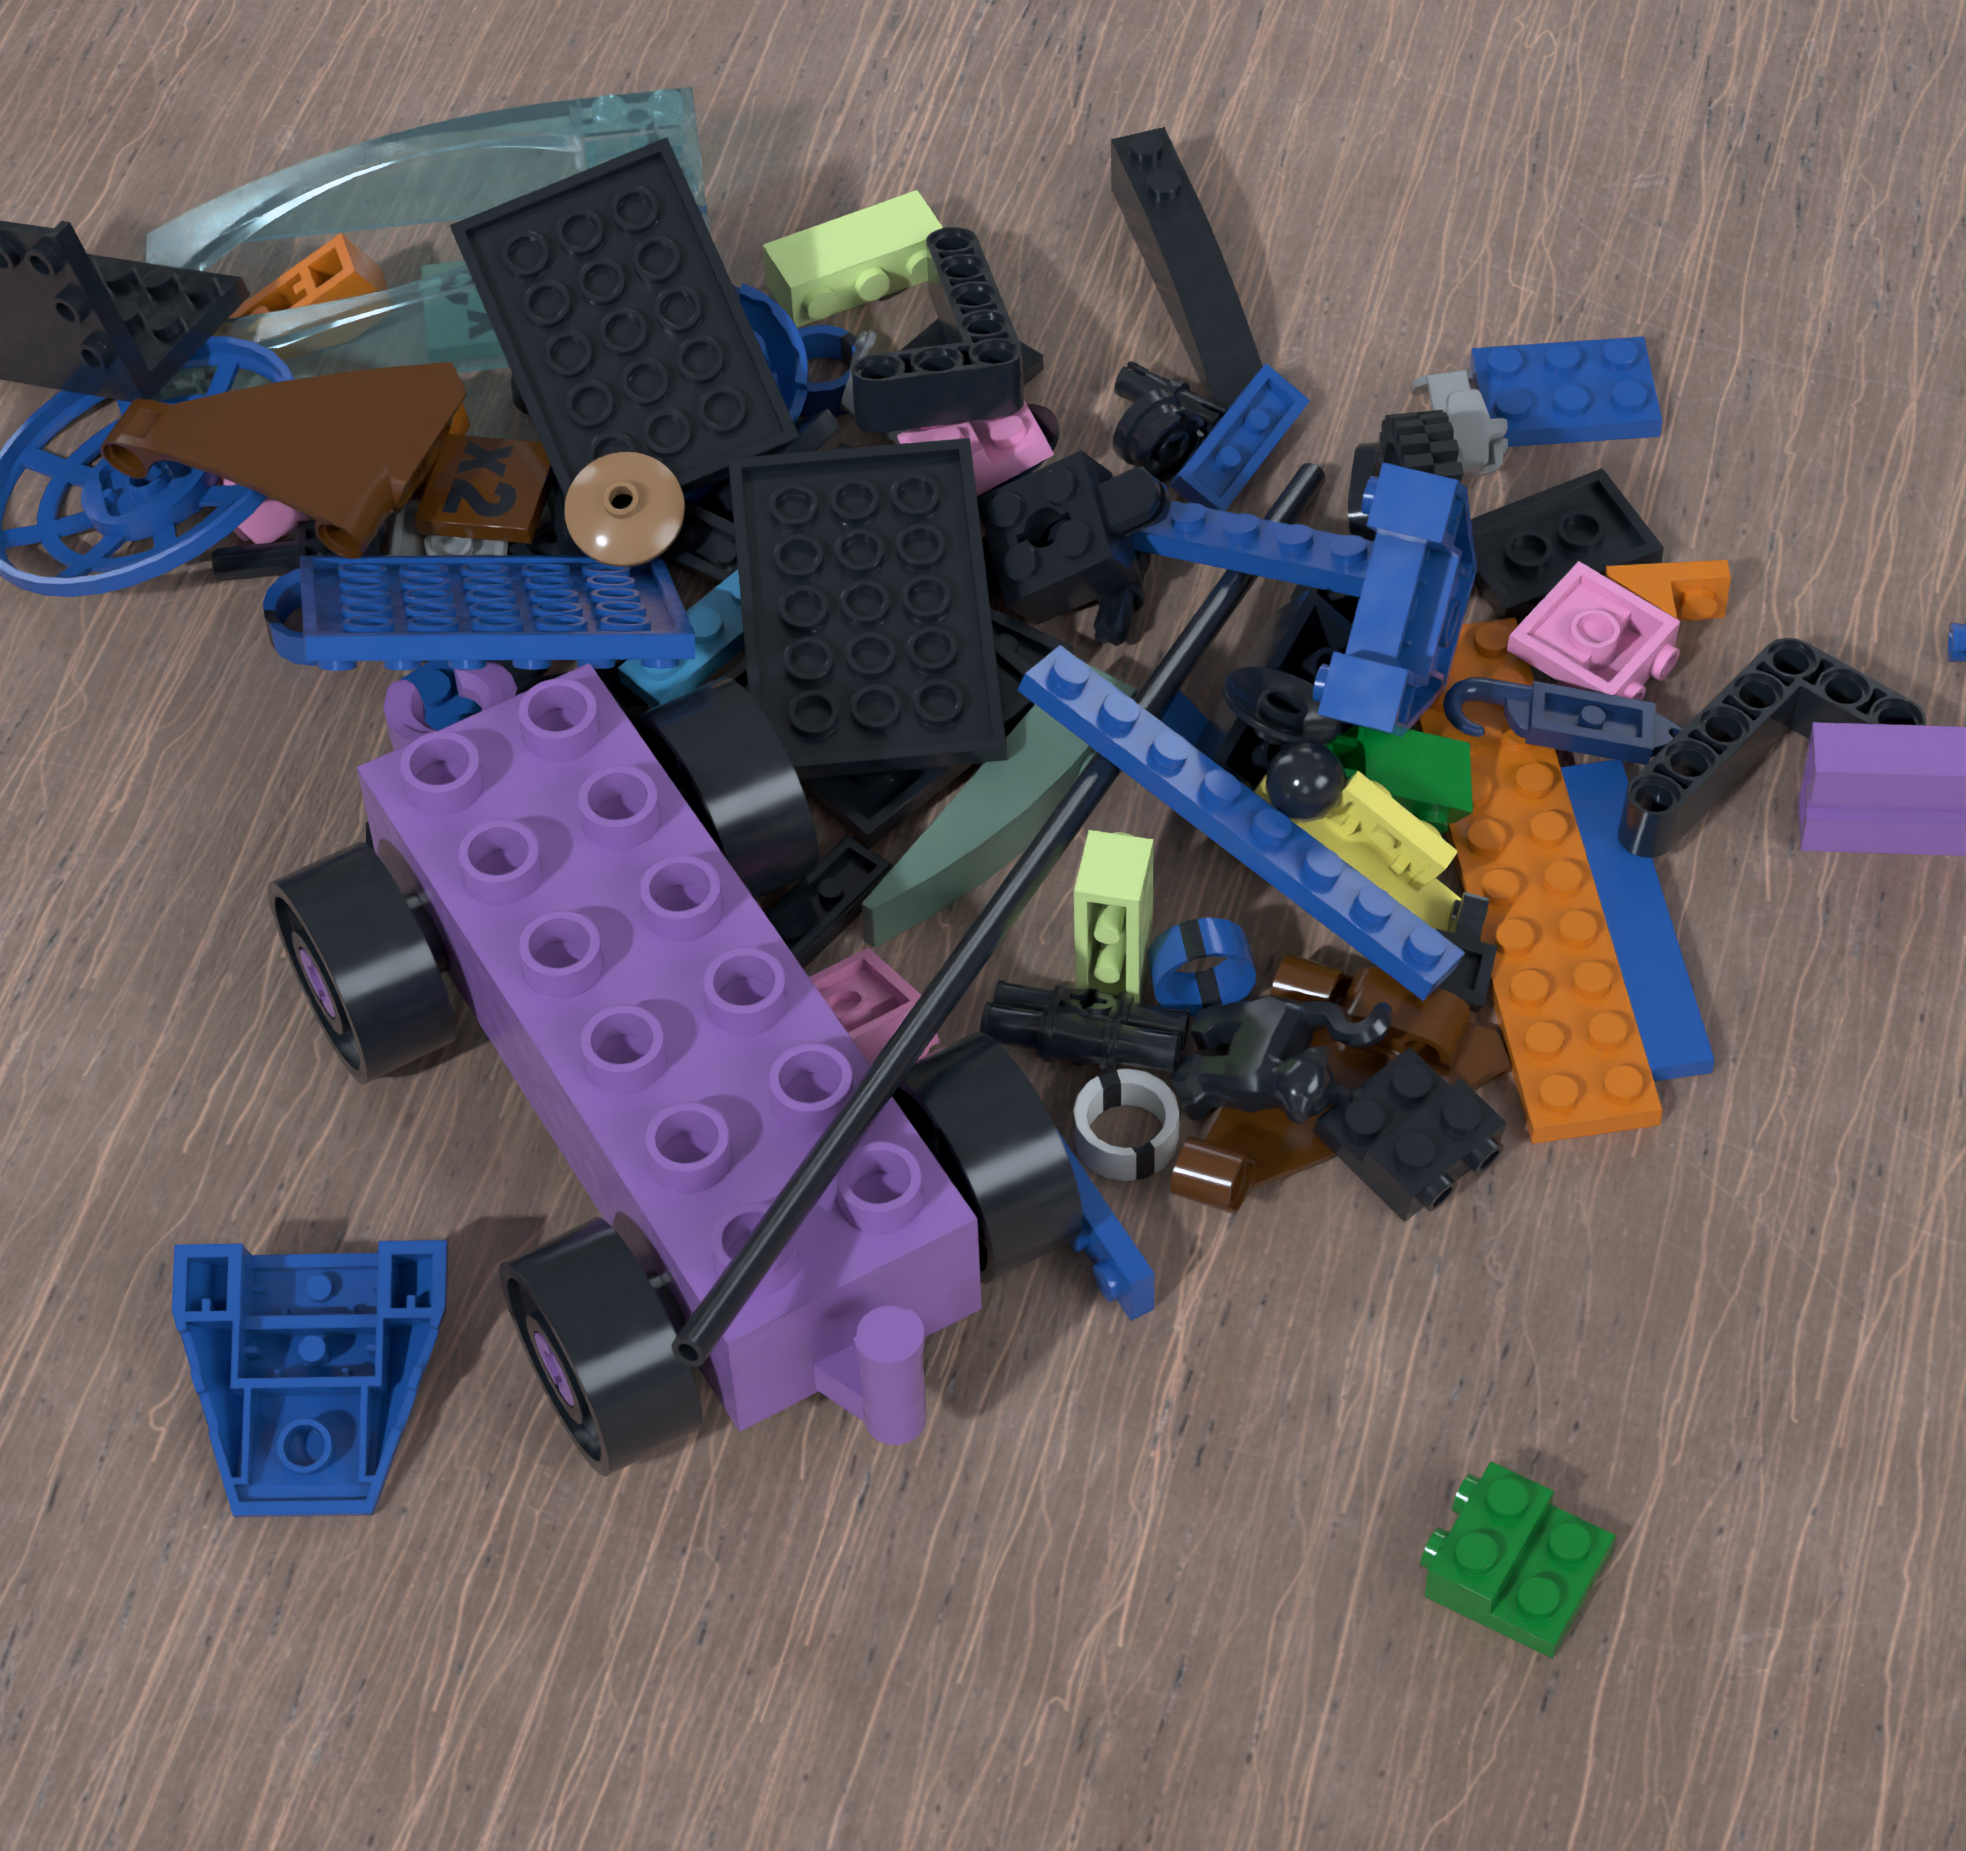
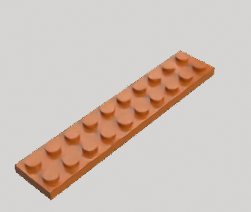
M1516 617L1463 624L1446 689L1415 723L1419 732L1470 743L1473 813L1456 823H1449L1446 836L1448 843L1458 851L1453 861L1462 894L1469 892L1489 898L1488 910L1479 941L1498 946L1488 988L1505 1050L1512 1066L1511 1072L1531 1144L1660 1126L1663 1110L1555 749L1526 744L1525 738L1516 735L1509 727L1505 718L1504 706L1478 701H1467L1462 705L1464 715L1470 721L1484 727L1485 733L1481 737L1464 734L1456 729L1445 716L1443 702L1446 692L1456 682L1469 677H1486L1532 686L1534 678L1530 664L1507 651L1509 636L1518 627Z

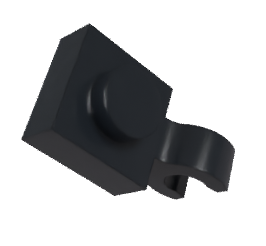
M1464 892L1461 901L1455 900L1448 923L1449 932L1436 928L1446 939L1465 952L1456 969L1438 988L1457 995L1465 1001L1471 1011L1478 1012L1485 1004L1498 946L1479 941L1488 910L1489 898Z

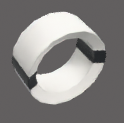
M1128 1068L1112 1070L1089 1080L1077 1095L1073 1111L1074 1140L1077 1154L1089 1169L1109 1179L1121 1181L1147 1178L1164 1169L1175 1155L1179 1139V1109L1175 1094L1163 1080L1146 1071ZM1124 1105L1147 1110L1154 1114L1163 1125V1129L1153 1140L1142 1146L1130 1148L1116 1147L1098 1139L1089 1127L1100 1113L1112 1107Z

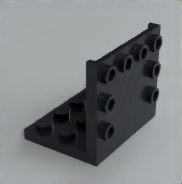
M0 220V380L132 402L138 398L151 400L250 296V293L242 277L87 254L71 223L67 221H61L55 228Z

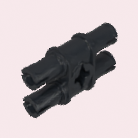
M998 980L993 1002L987 1001L984 1006L980 1032L992 1037L1000 1045L1036 1050V1056L1042 1058L1043 1062L1050 1063L1052 1058L1071 1061L1075 1065H1099L1101 1071L1108 1072L1109 1069L1115 1070L1117 1064L1167 1071L1169 1074H1174L1179 1051H1184L1187 1042L1190 1009L1179 1010L1135 1003L1134 996L1128 995L1127 991H1120L1118 995L1100 992L1096 988H1071L1070 982L1056 984L1054 990Z

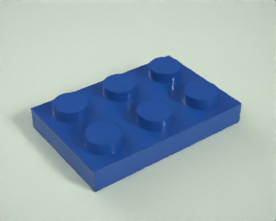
M1644 336L1471 349L1470 366L1474 388L1481 393L1490 419H1507L1508 429L1503 438L1508 439V447L1660 437L1662 416Z

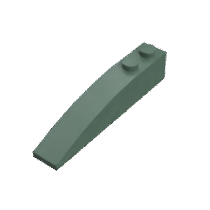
M1085 663L1132 699L1136 697V688ZM1035 704L1006 737L1007 760L985 762L863 901L864 942L877 947L925 921L984 883L1026 850L1093 757L1096 750Z

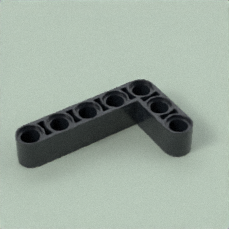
M946 227L935 230L926 238L929 295L948 344L871 354L856 360L852 365L855 423L859 428L875 433L892 432L1003 417L1016 413L1024 406L1022 347L979 240L973 231L960 227Z
M1796 638L1776 639L1768 644L1630 781L1626 789L1619 822L1618 840L1628 852L1639 857L1653 858L1667 853L1789 729L1810 739L1813 722L1925 726V713L1912 700L1807 642Z

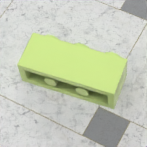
M918 190L763 244L766 286L777 303L787 312L798 328L919 283L927 282L926 238L930 233L943 227Z
M1088 831L1074 888L1075 988H1096L1100 992L1118 995L1120 991H1127L1128 995L1134 996L1135 1003L1142 1004L1149 975L1147 950L1153 942L1154 839L1135 837L1124 832Z

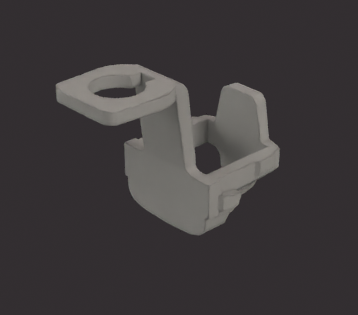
M1459 370L1418 377L1410 385L1411 395L1429 393L1432 410H1443L1449 416V423H1452L1454 429L1453 440L1457 439L1459 447L1457 462H1462L1464 474L1461 480L1486 476L1495 472L1501 466L1503 454L1506 453L1508 448V439L1503 438L1508 429L1507 419H1490L1481 393L1476 389L1470 390L1469 384L1473 381L1472 371Z

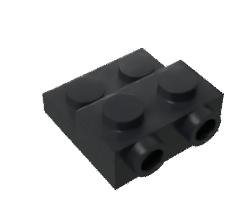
M1409 1047L1353 1090L1352 1094L1354 1097L1351 1103L1334 1105L1319 1116L1313 1129V1133L1405 1222L1423 1207L1429 1212L1440 1207L1456 1189V1181L1470 1170L1478 1175L1489 1168L1504 1149L1500 1141L1507 1122L1461 1078L1450 1086Z

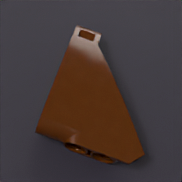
M442 362L341 372L287 380L228 391L173 405L138 398L131 402L102 443L100 449L105 460L114 469L131 478H144L157 461L170 460L219 476L259 492L315 518V532L321 543L339 556L348 559H358L362 556L392 510L400 512L437 459L450 433L453 416L466 398L467 392L453 363Z
M1287 953L1279 965L1270 996L1279 995L1302 1002L1326 1001L1336 1003L1347 1010L1354 1023L1366 1019L1378 1002H1386L1391 1006L1393 1019L1390 1031L1381 1041L1369 1047L1355 1049L1333 1040L1326 1026L1314 1032L1308 1049L1327 1046L1330 1052L1327 1061L1328 1067L1335 1080L1351 1092L1409 1047L1450 1086L1461 1078L1475 1091L1512 1070L1499 1032L1471 1023L1469 1006L1463 999L1447 990L1437 987L1422 1001L1379 968L1362 967L1356 971L1354 977L1345 975L1343 970L1291 953ZM1329 1104L1320 1115L1310 1117L1301 1124L1292 1122L1285 1112L1278 1108L1249 1113L1223 1107L1205 1140L1191 1136L1184 1142L1173 1169L1170 1182L1171 1193L1233 1215L1237 1214L1252 1189L1303 1171L1337 1156L1313 1133L1316 1119L1334 1105Z

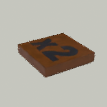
M449 434L437 457L414 518L418 534L532 544L555 478L542 443L539 441Z

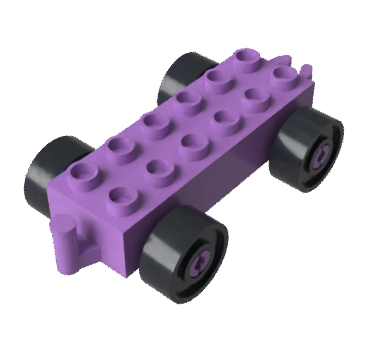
M487 660V666L482 669H454L460 697L474 700L482 708V711L439 731L431 728L425 722L424 703L417 687L412 682L399 680L390 684L387 688L383 710L394 751L356 767L375 852L362 841L350 845L269 882L268 898L280 939L302 991L333 1049L347 1070L358 1082L366 1084L455 1041L456 1026L454 1015L440 975L446 971L604 1218L595 1217L501 1263L499 1271L504 1297L514 1326L548 1400L583 1457L596 1472L607 1477L696 1432L702 1427V1407L691 1369L676 1358L671 1348L672 1342L870 1068V1064L755 901L814 873L818 866L819 852L813 819L797 774L776 732L748 692L733 679L721 677L637 715L631 723L590 663L555 679L540 682L528 691L518 695V689L512 675L496 660ZM974 1032L916 1061L705 1362L698 1367L739 1432L820 1392L864 1421L867 1431L877 1441L888 1445H901L911 1442L921 1434L926 1425L927 1410L923 1367L925 1337L982 1309L980 1283L987 1284L1079 1237L1083 1226L1082 1204L1075 1175L1066 1150L1052 1119L1032 1084L1015 1060L997 1041L985 1033Z

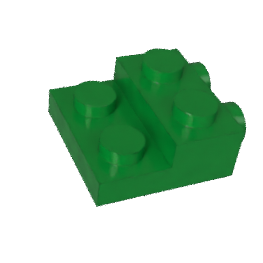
M1490 1461L1481 1478L1469 1473L1462 1481L1452 1505V1512L1459 1514L1450 1532L1437 1527L1425 1546L1420 1560V1566L1428 1569L1425 1598L1553 1659L1612 1553L1616 1535L1553 1506V1490Z

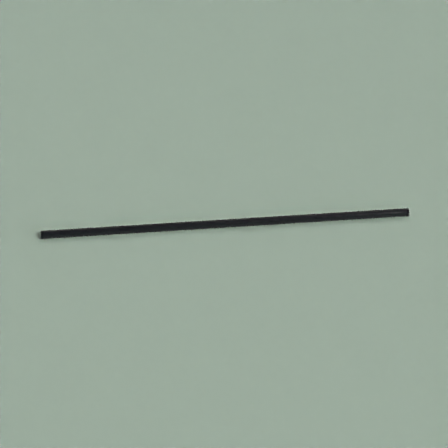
M1313 463L1303 464L1263 519L1290 525L1296 524L1325 484L1326 475L1322 468ZM1228 569L1225 571L1133 699L1137 704L1159 719L1259 576ZM1095 752L674 1339L671 1348L679 1361L691 1367H699L705 1362L1122 770L1100 753Z

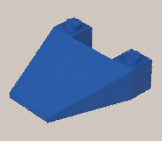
M1383 462L1379 477L1371 476L1369 478L1362 500V513L1369 515L1367 526L1377 533L1346 652L1342 654L1333 651L1330 665L1322 664L1320 666L1314 683L1313 701L1320 702L1317 713L1320 716L1402 737L1446 689L1477 567L1467 487L1456 479Z

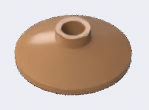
M635 452L612 453L591 462L575 477L565 501V521L575 544L591 559L614 567L637 566L660 556L673 544L679 535L685 516L684 496L674 474L653 457ZM628 494L633 497L632 503L624 509H617L611 505L612 500L618 495Z

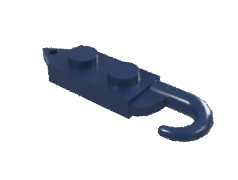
M1469 677L1456 682L1446 692L1443 702L1446 718L1456 729L1467 735L1481 737L1484 735L1485 730L1483 726L1470 721L1464 715L1462 705L1467 701L1484 702L1504 706L1505 718L1509 727L1516 735L1525 738L1526 744L1647 765L1650 758L1656 756L1683 729L1655 711V703L1537 681H1533L1532 686L1486 677Z

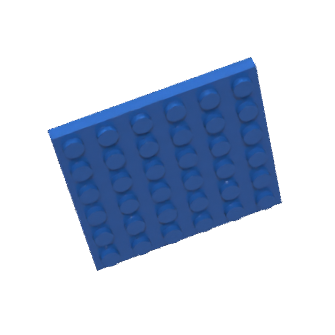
M587 555L361 556L358 559H348L342 556H300L305 661H318V668L323 670L345 671L355 669L357 661H383V667L387 669L415 670L422 667V661L448 660V667L459 670L485 668L487 660H513L514 667L528 670L551 667V660H577V666L579 667L590 663L593 669H607L615 666V659H641V665L644 667L668 669L679 666V659H695V632L661 555L647 563L632 567L605 565L591 559Z

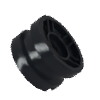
M1164 389L1152 390L1138 398L1125 411L1113 435V450L1125 463L1134 465V467H1142L1161 482H1165L1177 475L1202 443L1204 434L1198 430V427L1204 425V422L1192 409L1183 407L1179 399L1171 392Z

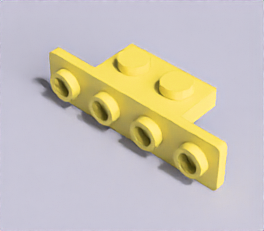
M1357 771L1346 781V786L1342 791L1341 802L1334 812L1322 819L1306 823L1290 819L1329 850L1335 852L1341 859L1375 885L1386 891L1429 926L1449 932L1448 923L1455 900L1461 901V898L1436 877L1446 870L1458 851L1442 839L1441 834L1435 827L1419 820L1396 802L1383 785L1369 780ZM1265 775L1254 792L1272 805L1265 789Z

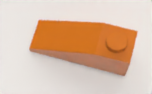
M340 233L242 303L212 336H227L253 341L273 351L281 358L350 338L371 322L377 320L381 315L394 307L395 304L381 267Z

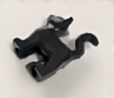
M1271 995L1254 1001L1233 1002L1218 1006L1211 1005L1197 1011L1190 1032L1199 1050H1214L1218 1048L1220 1050H1228L1225 1056L1192 1054L1180 1057L1171 1083L1181 1099L1180 1105L1190 1120L1203 1119L1206 1113L1213 1107H1228L1249 1113L1278 1108L1285 1112L1292 1122L1301 1124L1310 1117L1320 1115L1329 1104L1351 1103L1354 1097L1348 1088L1335 1080L1328 1067L1327 1061L1330 1055L1328 1047L1319 1046L1308 1049L1314 1032L1326 1026L1333 1040L1355 1049L1369 1047L1381 1041L1390 1031L1393 1011L1386 1002H1378L1366 1019L1354 1023L1347 1010L1339 1004L1326 1001L1302 1002L1279 995Z

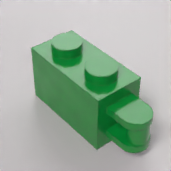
M1354 725L1340 734L1335 741L1324 744V746H1327L1340 758L1347 775L1346 781L1359 771L1369 780L1383 785L1396 802L1419 820L1431 824L1440 834L1448 831L1449 823H1456L1473 813L1469 742L1410 729L1402 737Z

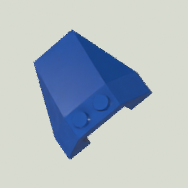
M447 1240L378 1241V1253L252 1255L242 1243L174 1245L172 1315L177 1331L182 1338L191 1368L190 1375L195 1391L200 1398L210 1432L208 1435L232 1515L235 1518L374 1515L447 1311Z

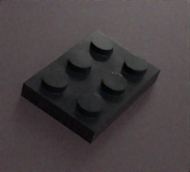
M1603 468L1471 519L1477 567L1474 584L1500 619L1516 617V620L1528 616L1578 561L1605 576L1606 566L1662 563L1663 545Z

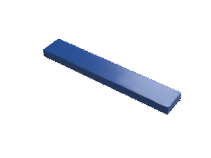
M1609 760L1560 767L1653 1080L1661 1081L1712 1073L1715 1059L1652 858L1639 857L1628 852L1618 840V827L1626 789L1629 785L1623 763L1620 760Z

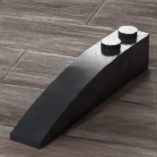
M1165 127L1111 139V190L1208 400L1222 407L1229 408L1253 376L1261 369L1262 363L1237 291L1202 205Z

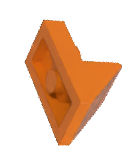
M1728 560L1606 566V578L1678 620L1699 621L1725 618L1731 582Z

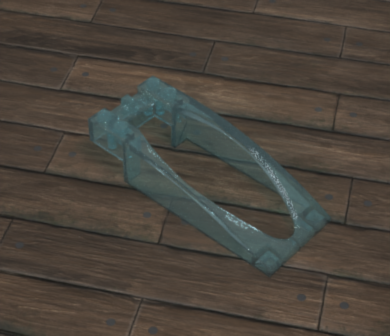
M692 87L661 89L657 91L604 95L513 107L440 121L354 144L255 180L153 230L146 235V263L207 271L240 243L464 220L666 137L670 142L710 233ZM466 265L370 294L304 307L229 318L212 335L253 341L273 351L288 366L295 379L341 372L452 362L457 373L509 367ZM206 364L196 368L179 370L151 400L159 402L179 396L206 394L218 366ZM239 368L230 391L270 384L272 382L253 371Z

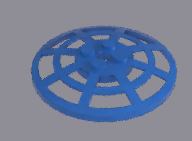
M211 336L181 368L218 366L207 393L179 396L159 402L173 405L228 392L231 390L239 368L253 371L269 379L272 383L294 380L295 378L288 366L273 351L253 341L227 336ZM62 390L34 412L0 450V576L22 590L44 596L78 597L103 594L134 586L167 573L202 554L228 536L252 515L267 496L239 484L216 486L219 476L170 460L157 461L147 476L141 479L131 478L114 469L104 457L94 468L87 466L89 462L101 453L100 447L119 419L91 436L68 459L41 450L51 438L72 420L106 399L104 397ZM116 400L121 415H123L131 402ZM27 468L52 478L40 500L36 517L37 525L2 530L6 503L24 470ZM74 485L83 488L81 504L84 511L57 519L60 505L69 487ZM205 506H218L199 524L180 536L177 535L176 526L191 515L196 514ZM93 527L104 536L85 555L78 554L69 549L61 541V537ZM153 537V549L130 556L109 558L126 541H137ZM41 542L53 559L68 568L55 577H41L19 571L8 559L5 549ZM91 572H104L96 575H88Z

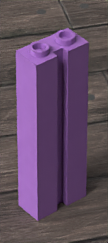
M1813 722L1797 801L1800 850L1966 856V727Z

